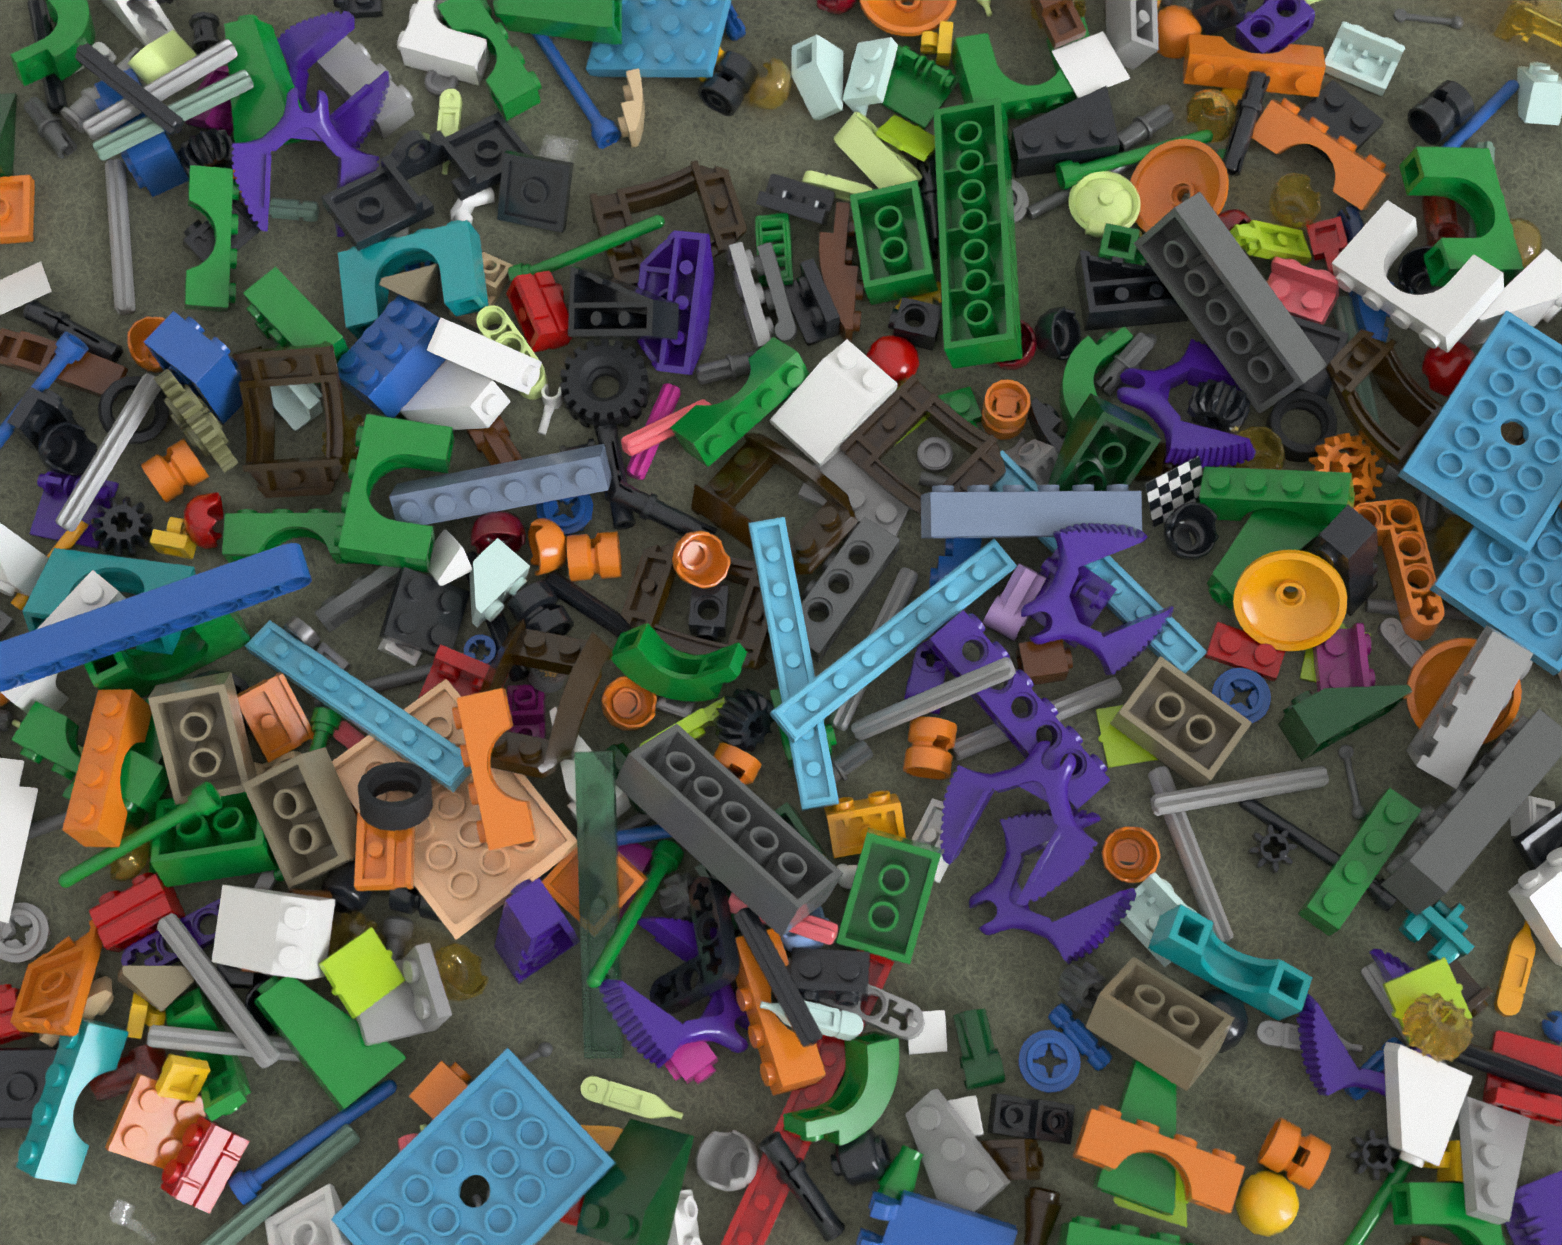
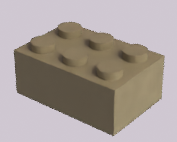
M1160 656L1110 724L1195 787L1205 786L1212 780L1252 722Z
M231 671L156 685L148 700L175 805L187 802V798L192 794V790L204 782H210L216 788L220 797L246 792L242 784L255 778L257 775Z
M326 747L300 754L242 784L288 888L312 880L355 859L357 817Z
M1132 957L1098 995L1085 1028L1124 1051L1138 1062L1159 1073L1170 1082L1188 1091L1219 1052L1234 1018L1135 957Z

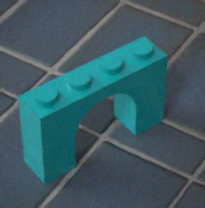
M468 220L451 221L445 226L434 229H419L414 234L402 237H387L382 242L372 244L360 251H357L353 246L350 250L338 252L345 325L357 339L376 321L388 305L389 289L379 285L381 279L399 274L405 269L404 266L407 264L410 266L429 260L431 263L439 265L444 303L456 317L479 312L484 307L489 306L480 235Z
M54 548L22 612L29 632L36 630L92 570L119 592H128L135 595L196 575L193 566ZM183 630L137 645L136 649L172 655Z

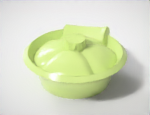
M1100 171L1086 175L1078 181V184L1072 187L1069 194V208L1073 218L1085 229L1086 235L1096 238H1102L1106 223L1124 227L1132 226L1140 212L1141 203L1137 189L1127 178L1115 172Z

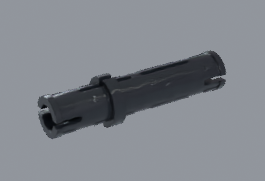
M1249 72L1242 98L1237 101L1235 107L1237 110L1235 122L1222 158L1227 173L1230 176H1239L1241 174L1243 161L1252 138L1258 116H1261L1264 110L1262 105L1263 98L1271 78L1262 72Z
M929 157V171H927L925 162L918 160L916 165L922 175L920 191L924 202L933 259H938L936 246H939L936 158Z
M36 299L30 301L24 309L23 316L26 320L43 327L54 338H60L64 332L75 335L89 348L87 352L117 363L124 352L121 345L115 344L71 320L70 315L64 311L56 312Z
M605 424L597 427L595 430L598 445L604 444L612 475L609 490L604 491V496L610 503L613 528L625 530L635 526L636 520L632 510L611 501L621 480L627 483L617 432L618 427L614 424Z
M622 480L611 500L639 514V518L644 521L649 519L681 536L695 531H705L715 535L717 528L705 524L657 499L658 495L652 492L649 495Z
M779 1131L765 1137L760 1142L759 1148L765 1153L776 1169V1178L781 1184L788 1186L823 1236L825 1242L837 1238L845 1230V1224L841 1222L824 1195L806 1172V1163L802 1158H796Z

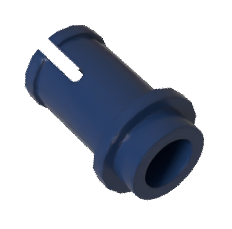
M1354 205L1345 207L1349 216L1345 215L1343 209L1337 213V217L1341 216L1348 244L1365 226L1359 214V209Z

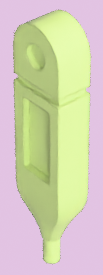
M446 89L440 96L437 131L440 130L445 137L460 130L462 112L460 93L456 89ZM449 160L442 163V174L444 175L448 174Z
M806 171L802 180L804 183L833 191L836 194L835 198L851 202L850 195L873 190L864 184L830 175L826 176L815 171Z
M596 1076L587 1077L581 1084L580 1090L582 1095L591 1102L603 1104L604 1106L647 1119L670 1116L682 1119L683 1117L682 1112L673 1110L661 1098L649 1092L613 1081L609 1082Z

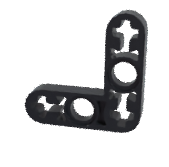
M701 876L690 887L689 903L699 955L660 976L652 984L650 1001L665 1012L676 1013L730 984L739 973L740 960L725 885L720 880ZM717 921L718 931L716 936L711 939V926ZM697 971V985L692 990L690 985L691 977Z

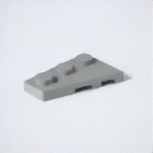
M743 242L728 246L725 257L728 266L734 265L735 271H733L734 284L739 297L744 298L745 304H742L743 312L755 348L758 350L772 337H775V330L770 316L764 318L761 304L766 303L761 284H755L751 271L756 270L752 252L750 249L745 250Z
M841 450L820 468L815 463L813 464L815 468L848 494L858 521L857 524L865 516L897 537L909 513V507L878 485ZM806 483L803 484L798 494V498L820 508L827 502L825 498Z
M938 1089L931 1090L905 1114L920 1153L924 1154L922 1161L938 1201L977 1213L1011 1183Z
M1466 1097L1458 1114L1466 1215L1500 1225L1510 1220L1530 1118Z

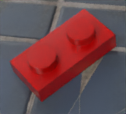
M1217 622L1205 658L1234 668L1249 669L1263 678L1275 681L1285 651L1276 650L1270 644H1260L1245 631Z

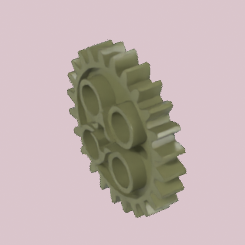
M168 369L153 378L166 395L163 401L172 412L170 416L181 431L184 430L183 433L193 446L197 445L206 458L211 455L224 473L238 465V461L226 446L229 441L221 430L222 425L212 412L208 413L210 410L200 396L196 397L187 384L182 386Z

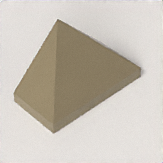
M438 264L384 277L379 285L408 299L434 304L437 299Z
M123 965L118 972V981L161 1012L196 981L185 966Z

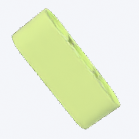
M172 30L145 46L128 62V65L147 85L194 58L197 54L175 30Z
M857 111L853 113L834 136L836 144L878 188L915 180L919 183L922 179L921 173L894 145L875 136L878 128L867 117Z
M491 305L479 311L476 323L480 335L514 350L517 349L521 353L539 360L501 307ZM492 324H501L496 330H487ZM542 364L539 369V379L531 387L529 394L518 391L524 398L531 400L542 397L541 389L545 384H548Z

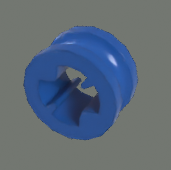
M483 634L471 637L464 646V654L477 660L472 650L474 647L478 650L477 645L485 644L490 654L488 657L483 655L485 659L479 661L491 665L498 652L494 641L489 636Z

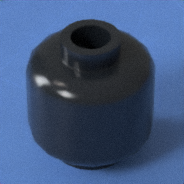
M355 859L329 871L321 890L331 891L332 899H335L334 911L344 915L364 910L374 892L357 891L355 889Z
M869 1129L849 1143L840 1146L836 1144L835 1153L830 1155V1160L837 1177L843 1176L848 1184L858 1186L882 1178L885 1174L886 1166L891 1164V1155L883 1135H877L873 1130Z

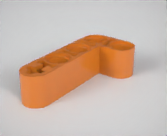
M1405 499L1357 504L1353 509L1377 528V544L1382 546L1404 632L1414 640L1423 641L1429 639L1444 617V606L1441 597L1429 590L1435 582L1436 576L1416 506ZM1392 519L1400 520L1403 524H1398ZM1400 550L1407 551L1412 556H1406ZM1408 582L1417 584L1421 589L1412 587Z

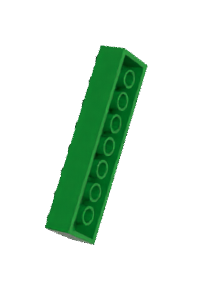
M1001 98L934 110L945 353L953 369L1022 359L1009 122Z

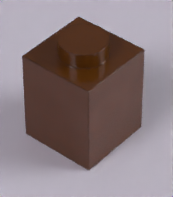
M1062 639L1041 645L1034 644L1032 641L1018 643L1015 652L1018 670H1023L1033 681L1034 685L1065 681L1069 669L1073 668V660L1070 648H1064Z

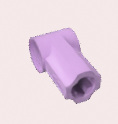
M1019 563L1001 596H997L988 610L983 624L1015 641L1020 628L1025 625L1029 616L1021 617L1022 607L1036 599L1047 578Z

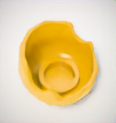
M1268 1170L1257 1172L1246 1179L1235 1200L1236 1210L1241 1223L1253 1234L1267 1237L1288 1228L1294 1221L1299 1208V1200L1294 1185L1282 1174Z

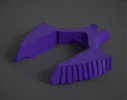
M335 11V14L329 12L327 15L315 16L314 19L309 18L308 21L303 20L302 23L298 22L296 26L292 25L290 29H286L284 34H280V38L277 37L294 87H298V98L303 112L310 113L313 111L305 99L309 77L307 70L355 29L354 16L349 12L343 11L342 14L339 11ZM387 70L369 85L365 84L330 115V121L336 131L349 146L355 149L360 148V144L364 143V138L368 136L367 132H370V127L374 125L373 121L378 118L376 115L381 112L380 107L384 106L382 102L386 100L385 95L388 94L387 89L390 86L389 72Z
M298 87L290 89L287 93L283 117L275 127L259 139L232 143L234 148L232 151L234 155L232 157V162H234L232 169H235L233 174L234 177H237L236 183L239 184V191H242V198H245V206L248 205L249 207L247 209L248 213L253 215L252 220L258 222L257 227L262 231L268 232L271 151L279 149L290 138L322 141L329 151L338 157L337 189L377 170L376 168L379 167V163H377L379 156L367 154L349 146L336 131L330 121L328 96L322 90L317 92L316 108L312 112L306 113L298 105ZM335 222L337 237H344V232Z
M1191 339L1181 359L1166 368L1155 371L1127 368L1121 373V381L1137 389L1122 387L1117 391V398L1121 403L1145 412L1162 430L1166 442L1165 463L1172 462L1173 465L1178 464L1180 466L1200 456L1201 468H1204L1206 466H1227L1228 464L1233 466L1237 462L1242 464L1244 460L1249 462L1254 458L1256 451L1249 438L1180 421L1181 417L1168 402L1170 389L1183 384L1185 380L1188 381V385L1196 387L1199 382H1207L1208 379H1213L1216 382L1224 380L1226 384L1236 385V389L1242 391L1210 347L1207 348V345Z
M1081 523V525L1074 524L1073 527L1068 526L1066 529L1062 528L1060 531L1053 532L1059 553L1058 568L1045 593L1022 607L1021 617L1041 612L1046 618L1044 629L1029 637L1034 644L1041 645L1061 639L1075 642L1092 650L1102 664L1105 674L1113 675L1129 665L1131 661L1133 662L1136 657H1139L1142 651L1157 638V635L1163 631L1162 626L1166 627L1168 623L1166 619L1171 618L1173 606L1150 615H1145L1104 633L1079 623L1069 597L1079 574L1077 568L1139 544L1148 537L1139 529L1136 532L1130 526L1126 529L1125 525L1117 527L1115 524L1110 526L1108 524L1101 525L1100 523L1095 525L1093 523H1088V525L1086 523Z
M1047 740L1039 742L1023 763L1004 771L989 774L973 771L958 765V771L953 773L954 778H951L949 781L951 784L947 785L946 790L948 792L945 793L944 797L946 800L943 801L945 806L942 809L944 816L941 819L943 821V824H941L943 833L940 834V840H943V843L940 844V847L945 851L941 854L943 860L949 865L960 854L994 791L1001 793L1021 787L1049 803L1054 823L1058 828L1053 833L1016 901L1021 906L1028 905L1031 899L1033 902L1038 901L1039 896L1043 898L1047 895V891L1052 892L1055 886L1058 887L1062 881H1067L1068 876L1072 877L1075 871L1078 872L1080 870V865L1083 867L1085 864L1084 860L1089 859V853H1092L1094 850L1092 847H1096L1098 844L1076 823L1070 807L1068 785L1076 767V758L1072 753H1069L1060 768L1056 770L1046 769L1043 765V759L1051 744Z
M1042 809L1038 812L1031 810L1030 813L1028 811L1023 812L1022 815H1015L1014 818L1008 817V820L1000 819L1006 845V853L1000 870L992 883L973 894L969 899V908H974L987 902L994 903L997 907L996 917L979 927L981 933L993 935L1010 929L1029 931L1046 938L1058 950L1068 965L1072 963V960L1076 962L1079 960V957H1086V953L1091 954L1093 952L1092 949H1097L1099 947L1098 944H1102L1104 938L1110 936L1109 932H1113L1115 930L1114 927L1121 923L1119 920L1127 916L1126 910L1130 911L1132 907L1130 902H1135V889L1119 891L1054 922L1048 917L1032 912L1029 905L1021 906L1016 903L1022 892L1018 884V878L1025 862L1023 856L1045 848L1058 826L1054 823L1050 809L1046 811ZM1071 809L1074 820L1081 829L1101 821L1100 816L1094 812L1087 814L1086 810L1078 812V809Z
M644 916L638 920L637 924L654 935L655 941L683 961L687 962L699 955L693 922L655 916ZM713 927L710 930L711 939L716 936L718 931ZM604 979L599 986L600 993L605 996L602 998L603 1002L608 1004L607 1010L612 1012V1017L618 1022V1027L622 1028V1033L627 1035L626 1039L632 1042V1047H636V1051L639 1054L642 1053L646 1060L649 1058L650 1063H656L657 1068L664 1065L670 1060L674 1052L688 1043L699 1041L715 1042L734 1053H742L749 1046L748 1042L735 1029L736 1023L748 1030L750 1023L746 1011H741L731 983L709 995L710 1000L700 1019L688 1020L684 1023L676 1020L622 980Z
M1375 948L1369 951L1386 982L1415 970L1413 967L1410 968L1407 963H1402L1401 959L1397 956L1393 958L1391 953L1386 952L1384 954L1381 949ZM1307 993L1303 1009L1298 1013L1299 1017H1296L1297 1023L1300 1024L1298 1033L1301 1034L1299 1041L1302 1042L1300 1049L1303 1050V1053H1301L1302 1058H1304L1303 1064L1307 1067L1305 1069L1306 1073L1310 1074V1081L1314 1082V1088H1318L1317 1093L1328 1096L1341 1089L1357 1087L1374 1091L1386 1097L1385 1069L1376 1072L1357 1067L1319 1004ZM1437 1034L1409 1045V1048L1432 1058Z

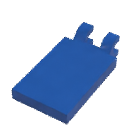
M904 1189L900 1200L873 1191L868 1208L871 1209L869 1215L876 1219L888 1221L884 1236L860 1228L856 1245H1013L1018 1230L1016 1225Z

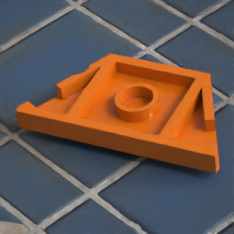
M93 920L89 922V932L74 942L68 936L50 952L41 955L28 965L10 1020L19 1031L62 1036H75L78 1034L103 945L97 932L98 928L95 927Z

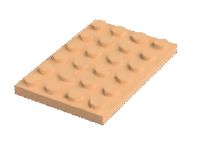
M447 679L404 709L408 714L459 748L460 745L466 744L463 729H456L452 714V707L458 706L456 698L461 696ZM370 735L332 761L348 799L358 813H360L358 783L362 775L371 768L384 763H409ZM491 768L496 783L504 792L514 798L530 802L537 839L493 850H488L487 842L481 844L478 837L476 821L482 820L479 805L473 806L469 795L468 783L474 782L472 772L454 792H451L430 777L433 808L429 817L415 826L413 885L455 940L502 906L505 900L512 896L510 891L516 885L527 879H531L533 882L568 856L579 845L577 839L523 774ZM398 790L386 792L376 798L395 802L411 798L414 794Z

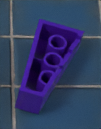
M540 878L533 882L531 879L524 880L510 891L512 896L505 900L494 948L518 984L581 942Z

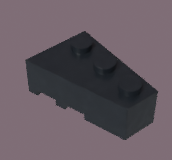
M1107 85L1012 129L1010 155L1015 178L1054 173L1057 163L1068 160L1083 164L1118 153L1120 143Z
M1079 251L1075 273L1084 331L1188 321L1187 315L1149 263H1145L1143 266L1123 262V258L1112 256V259L1092 256L1089 251Z
M571 266L569 337L592 340H678V303L600 271Z
M1348 504L1320 533L1308 552L1327 561L1341 576L1347 592L1346 613L1351 617L1365 602V599L1378 588V582L1373 580V576L1378 571V565L1373 562V557L1378 553L1377 528Z

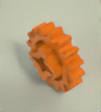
M1350 433L1338 434L1337 436L1325 438V444L1316 445L1315 450L1319 456L1309 458V462L1315 466L1313 471L1352 473L1355 493L1353 508L1357 504L1365 503L1366 500L1376 498L1372 489L1382 486V483L1376 479V474L1383 473V468L1376 467L1375 462L1380 458L1377 455H1371V449L1366 443L1362 444L1360 435L1350 436ZM1339 450H1347L1349 451V454H1347L1346 452L1340 453Z

